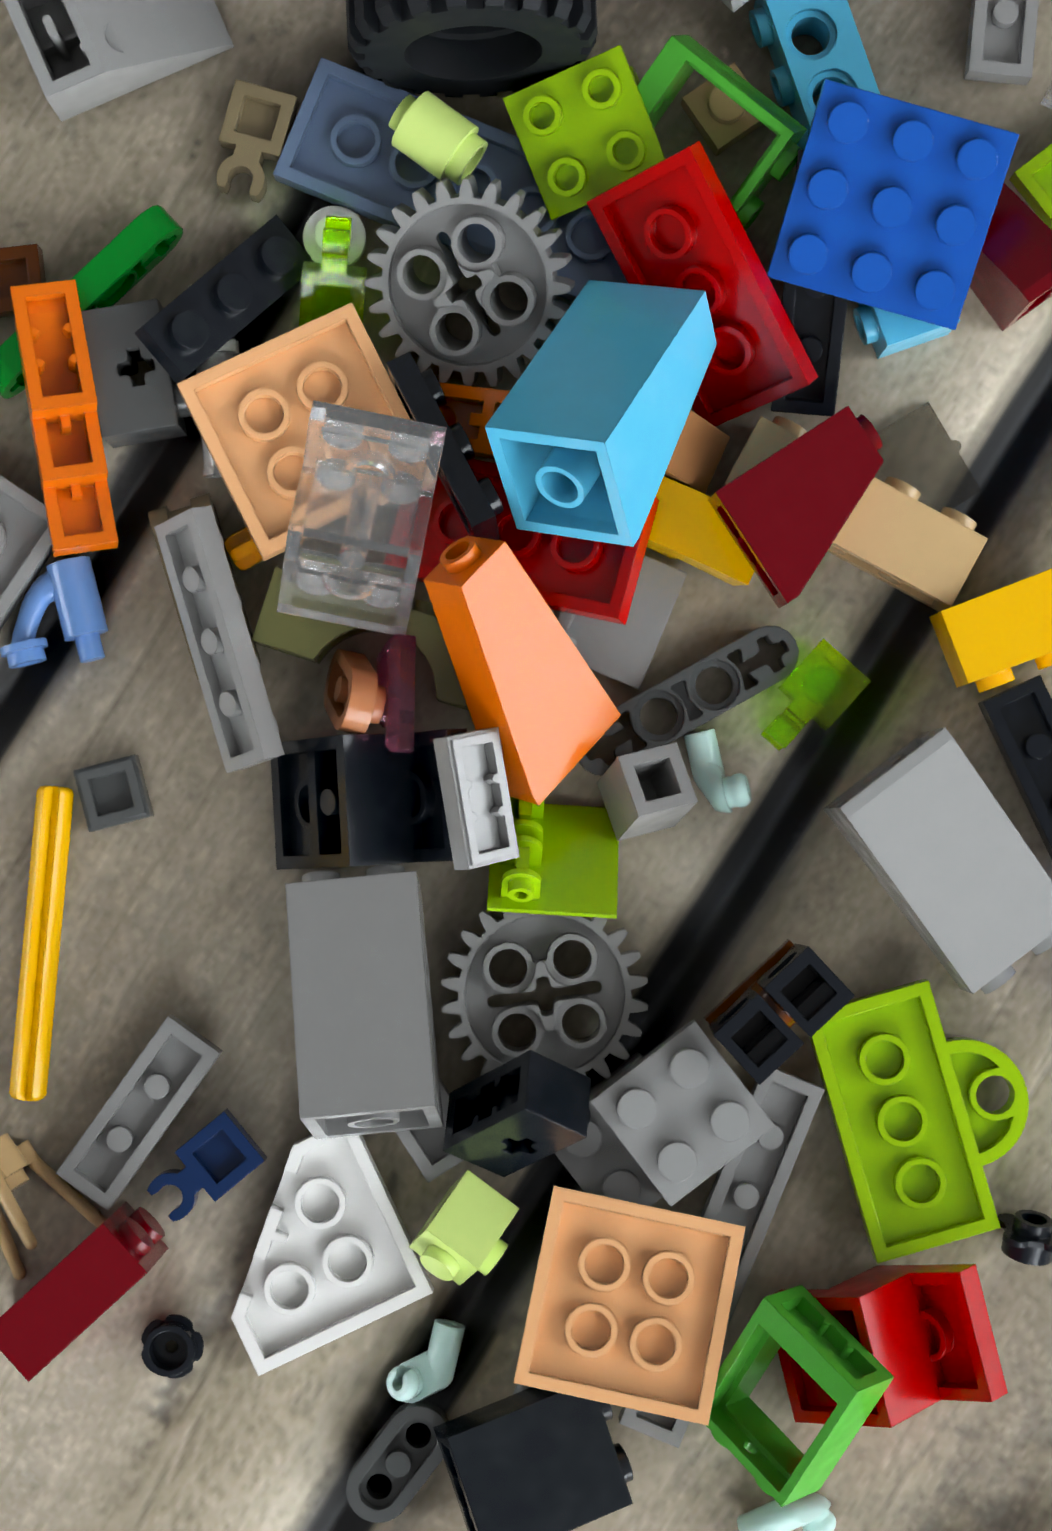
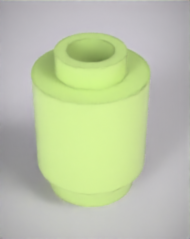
M429 91L423 92L418 98L411 94L406 96L398 105L389 121V127L395 131L391 141L393 147L437 179L441 180L447 177L458 186L461 185L462 180L466 176L472 174L488 146V142L478 135V126Z

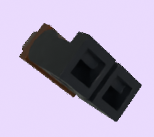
M787 939L715 1006L704 1019L709 1023L714 1037L760 1085L804 1044L790 1029L795 1023L811 1038L855 995L809 946L793 944Z

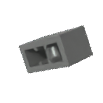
M158 299L81 311L98 402L97 412L101 436L113 448L188 436L185 417H191V414L178 390L177 383L134 334L163 309ZM146 361L153 371L145 373V385L138 386L129 376L138 373L137 362Z

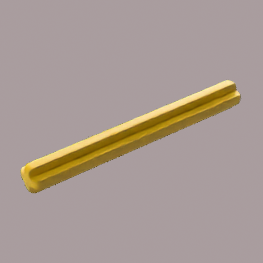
M44 785L40 786L36 792L9 1087L11 1098L21 1101H39L47 1094L74 798L72 789L67 787Z

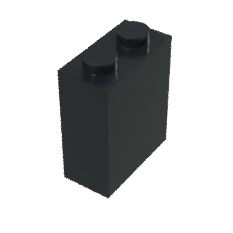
M531 1387L433 1427L467 1531H571L633 1504L626 1484L633 1480L629 1459L619 1443L613 1445L606 1421L613 1418L611 1405Z

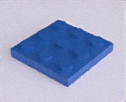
M824 79L767 270L768 277L956 330L1020 134Z

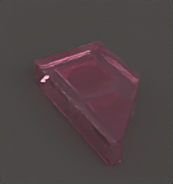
M393 634L377 656L378 685L385 686L386 688L385 708L379 725L382 728H386L385 746L389 752L412 753L414 751L416 636Z

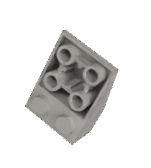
M3 0L44 96L61 122L234 48L214 0Z

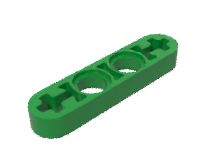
M155 205L142 212L72 278L76 280L81 311L114 306L175 248L183 235V228L162 206ZM16 331L0 345V395L4 399L14 397L25 389Z

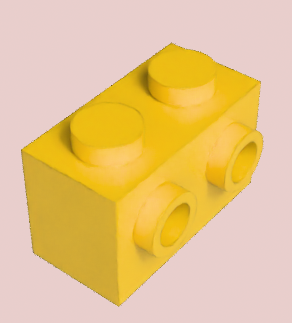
M1052 569L947 608L929 617L956 687L975 682L978 692L981 693L1015 680L1011 667L1034 659L1038 670L1052 666Z

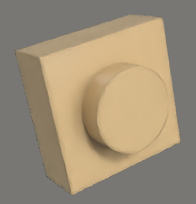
M735 62L728 66L747 81ZM708 80L682 97V108L715 156L763 125Z

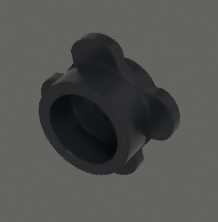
M1019 1210L1015 1215L1009 1213L998 1215L1000 1226L1004 1229L1001 1250L1006 1256L1017 1262L1034 1266L1048 1265L1052 1262V1219L1049 1216L1034 1210Z

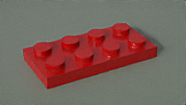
M700 140L586 202L629 284L706 291L717 345L692 405L696 414L716 427L802 389L818 378Z
M475 459L467 461L477 481L487 476L492 482L504 509L503 513L496 516L500 536L498 540L507 543L549 608L626 625L659 499L655 497L639 539L634 547L516 529L496 463ZM438 476L436 480L402 497L382 568L391 576L424 583V579L440 563V556L443 551L453 542L469 536Z

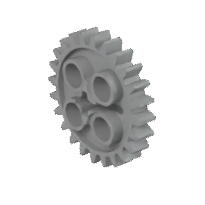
M468 175L462 180L458 194H456L447 177L442 178L436 183V200L423 187L412 193L416 211L403 203H400L391 211L400 228L389 224H384L378 228L376 234L389 248H375L368 253L367 259L383 268L382 272L373 274L365 280V286L380 290L383 293V297L369 307V311L376 314L388 313L391 320L381 329L379 335L382 338L399 334L403 341L397 348L395 356L399 357L408 352L415 351L420 355L417 362L420 372L426 371L433 363L439 366V382L447 383L455 371L461 372L464 385L474 386L479 373L483 372L491 387H495L502 380V366H505L515 378H519L526 369L522 354L532 360L542 347L538 338L546 341L556 327L550 318L561 319L570 307L556 297L557 295L570 292L575 286V281L567 277L557 276V270L567 265L572 256L571 253H552L550 247L562 234L561 229L556 228L542 232L537 225L544 217L545 207L541 206L527 215L521 210L525 191L520 189L508 201L501 199V180L497 178L490 182L484 194L478 192L474 175ZM470 224H482L493 233L495 239V250L493 253L480 254L469 245L467 229ZM440 232L447 233L451 239L453 253L439 240ZM415 256H427L435 261L440 270V281L438 284L430 285L420 281L413 269ZM477 275L482 285L476 291L468 289L463 292L459 287L458 281L463 276L468 278ZM507 281L520 285L528 298L527 308L519 311L506 307L499 296L500 283ZM453 312L465 316L470 321L473 329L472 339L459 340L453 337L448 332L445 324L446 314ZM487 314L494 322L499 324L501 328L500 333H493L488 326Z
M484 910L480 912L479 918L485 932L481 936L466 929L461 932L462 939L471 950L468 954L460 952L449 953L447 959L462 970L459 976L444 977L441 981L442 986L458 992V998L443 1004L441 1010L447 1014H460L462 1021L449 1030L448 1035L449 1038L469 1037L471 1043L466 1047L461 1056L463 1061L465 1062L482 1055L486 1059L480 1075L482 1076L519 1055L532 1050L585 1076V1072L593 1068L598 1074L608 1079L611 1074L604 1058L609 1053L625 1060L629 1057L626 1048L619 1041L622 1034L640 1037L642 1034V1030L635 1023L628 1020L629 1014L648 1010V1004L641 999L632 997L631 990L646 985L648 978L640 974H629L627 969L641 958V954L638 950L620 953L617 948L628 934L626 929L620 928L606 934L603 928L608 918L593 917L589 920L586 917L503 912L504 918L497 921ZM568 940H577L583 943L590 952V962L587 968L576 975H566L560 972L553 962V954L556 948ZM505 949L519 952L527 963V971L524 977L519 982L513 984H504L497 981L490 969L492 957L497 952ZM541 977H549V983L554 988L568 987L590 981H598L601 984V990L597 993L557 996L553 998V1009L547 1011L540 1009V1004L537 1000L522 1001L499 1007H492L488 1004V998L492 995L526 993L535 990L537 985L536 979ZM578 1004L592 1007L599 1015V1024L596 1030L590 1036L584 1038H575L569 1035L562 1025L565 1012ZM514 1013L528 1016L536 1027V1034L533 1040L521 1047L507 1044L499 1033L501 1021Z

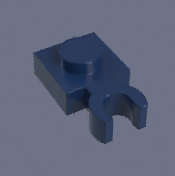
M227 1108L174 1152L186 1167L182 1170L169 1169L163 1171L150 1183L147 1191L152 1196L159 1192L163 1186L174 1185L178 1187L182 1192V1203L168 1215L172 1222L178 1221L188 1215L194 1208L198 1200V1191L202 1188L216 1202L267 1159V1156Z

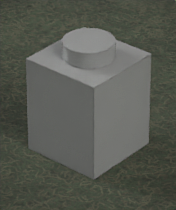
M677 742L617 756L597 782L617 841L675 827L698 802Z

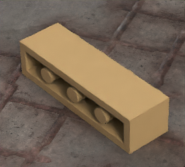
M761 416L722 487L807 433V431L795 422L781 416H775L772 422ZM890 476L886 478L885 482L874 477L827 552L938 612L952 607L988 538L974 531L977 523L967 515L949 507H943L941 512H938L918 501L921 493L908 483Z

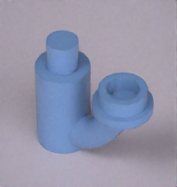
M72 557L47 565V571L33 582L25 594L12 633L11 644L0 648L1 657L7 658L10 669L26 667L47 660L44 650L48 647L47 638H36V633L47 607L54 601L64 640L75 641L80 663H88L105 658L100 634L107 632L108 626L90 557Z

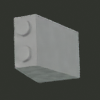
M946 727L922 732L823 808L961 990L974 994L981 988L984 994L991 993L1013 977L1016 971L1012 964L1027 952L1032 950L1035 955H1039L1052 947V880Z
M386 864L368 868L366 876L340 878V873L335 871H315L304 874L301 877L302 882L285 883L300 1120L315 1139L444 1127L422 894L417 872H405V868L401 865Z

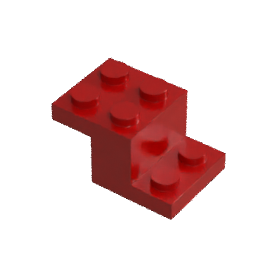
M976 1264L877 1265L829 1289H807L894 1376L862 1426L892 1428L940 1400L993 1402L1008 1393ZM781 1289V1290H779V1291H777V1292H775V1293H778V1292H781V1291H784V1290H787V1289ZM780 1347L778 1355L795 1422L825 1424L837 1403Z

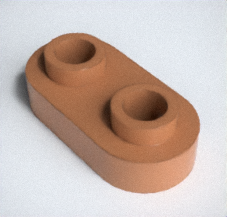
M337 649L331 660L326 678L324 708L336 730L364 734L370 723L377 725L382 718L386 702L385 686L378 685L377 673L365 654Z

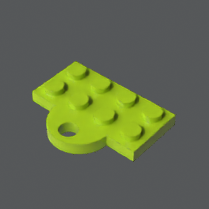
M927 979L917 980L850 1000L810 1038V1042L873 1259L879 1264L1001 1228L983 1166L1005 1155L1018 1141L1025 1128L1029 1111L1027 1087L1019 1069L1002 1051L985 1042L965 1037L946 1039L931 986ZM1001 1076L1009 1087L1008 1100L998 1110L985 1111L978 1104L976 1097L977 1088L985 1078Z

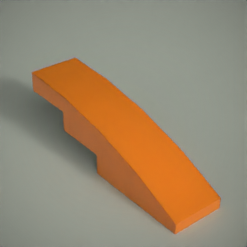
M76 280L10 286L22 372L53 557L118 548V537L107 481L108 469L97 414L98 402Z

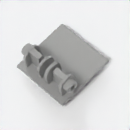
M645 555L626 625L552 609L551 611L592 671L639 690L683 586L687 572Z

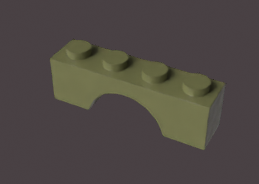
M294 561L292 571L279 567L274 568L252 641L260 646L320 664L335 646L352 636L368 632L396 635L413 644L428 660L434 676L437 700L469 711L432 603L416 599L412 610L390 603L389 599L392 592L387 589L355 580L352 590L328 583L331 575L330 572Z

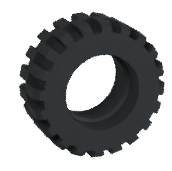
M346 0L348 49L359 67H362L364 72L374 80L382 78L387 86L398 90L403 87L409 88L416 94L429 91L431 93L445 94V97L463 98V95L480 94V97L497 96L498 92L512 91L515 93L585 61L596 43V36L598 34L596 0Z

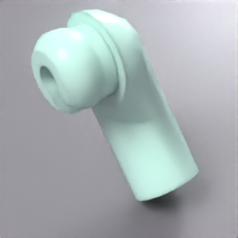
M715 729L684 735L694 782L714 810L731 813L734 807L742 808L749 805L752 797L747 777L741 773L734 774L731 777L725 776Z
M435 1319L428 1350L401 1363L389 1372L386 1379V1387L390 1396L397 1401L416 1403L448 1387L454 1378L465 1326L452 1320Z
M814 1492L783 1507L776 1500L739 1515L737 1526L739 1531H792L801 1526L803 1531H834L836 1518L829 1510L831 1502L826 1497Z

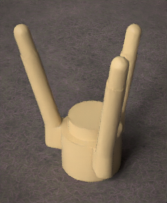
M8 1133L0 1136V1203L27 1249H35L38 1242L12 1192L30 1180L24 1171L26 1167L33 1170L97 1228L106 1220L97 1208L67 1181L58 1176L56 1171L39 1157L29 1140L16 1146ZM0 1207V1247L5 1259H7L13 1277L16 1280H22L26 1272Z

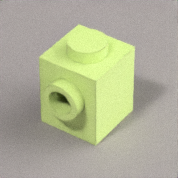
M467 1170L448 1189L409 1248L421 1256V1264L431 1274L445 1281L453 1280L460 1286L475 1272L479 1271L486 1276L494 1268L508 1247V1244L500 1237L520 1208L470 1170Z

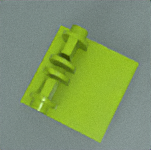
M621 45L503 98L551 220L586 206V202L666 159L637 87L640 82L633 65L629 66Z
M510 797L520 857L489 865L487 911L617 919L619 841L616 839L606 808L544 804L545 800L540 805Z

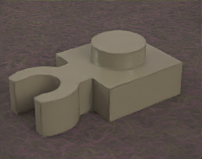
M238 79L235 80L218 139L223 148L234 150V154L226 158L218 168L216 180L220 192L228 194L232 179L240 173H247L253 177L249 191L251 200L257 203L261 202L267 191V178L262 168L264 160L278 162L296 118L299 107L297 96Z

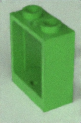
M672 35L637 85L653 128L692 72L696 70L776 134L774 140L730 199L746 231L765 206V203L758 197L770 180L774 177L781 182L796 165L798 148H801L797 143L808 129L689 35Z
M799 1285L762 1299L719 1368L709 1425L707 1427L711 1430L714 1439L720 1445L727 1448L751 1473L757 1485L783 1507L820 1490L894 1376L803 1285ZM780 1347L837 1403V1406L805 1454L792 1443L749 1397Z

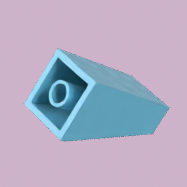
M588 280L485 425L516 529L634 547L644 527L717 345L706 291Z

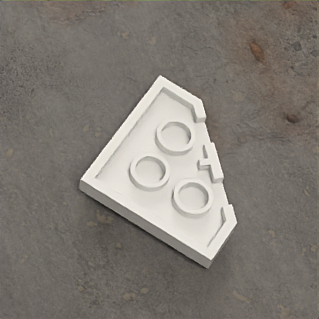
M311 1134L295 1142L291 1148L283 1176L231 1316L258 1376L433 1293L434 1287L420 1262L419 1255L409 1248L412 1240L362 1135L315 1139Z

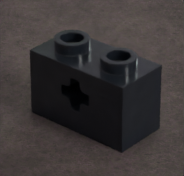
M529 1050L450 1092L443 1151L502 1177H506L587 1137V1128L591 1117L589 1109L591 1078Z

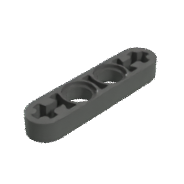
M767 625L757 628L616 708L620 714L626 712L629 714V721L633 732L646 744L639 751L667 745L790 675L798 663L799 649L796 640L787 630L779 626ZM765 638L769 645H775L780 642L785 650V653L778 659L781 669L773 672L768 665L755 669L747 674L755 682V686L746 690L740 670L727 658V655L737 651L741 664L754 657L760 651L757 640ZM719 668L730 677L732 684L731 693L724 702L709 704L703 701L697 694L695 688L696 679L703 670ZM655 698L670 702L677 714L673 729L663 735H654L648 732L642 726L640 720V712L643 705ZM616 721L606 731L604 736H612L623 730L624 727ZM631 739L616 747L613 751L615 758L634 752ZM587 755L579 761V764L586 771L594 775L603 776L610 767V765H606L603 759L596 758L591 761Z

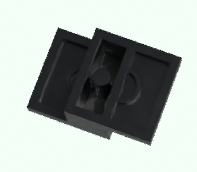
M467 728L397 734L336 735L281 742L285 755L271 759L277 870L453 861L433 739L467 732Z

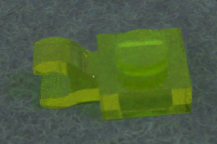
M326 215L322 240V262L304 261L302 267L299 326L351 302L364 325L367 267L348 266L352 218Z
M823 638L778 687L792 701L760 735L780 751L789 745L811 719L826 730L871 681Z

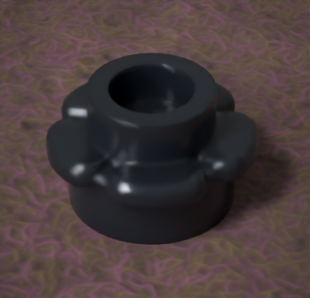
M171 1314L163 1321L159 1319L152 1321L145 1328L141 1338L144 1344L141 1353L144 1364L150 1371L163 1377L174 1379L189 1374L193 1369L194 1361H198L203 1355L204 1341L202 1335L199 1332H195L192 1321L182 1315ZM170 1340L178 1344V1349L174 1352L169 1351L166 1347V1343Z

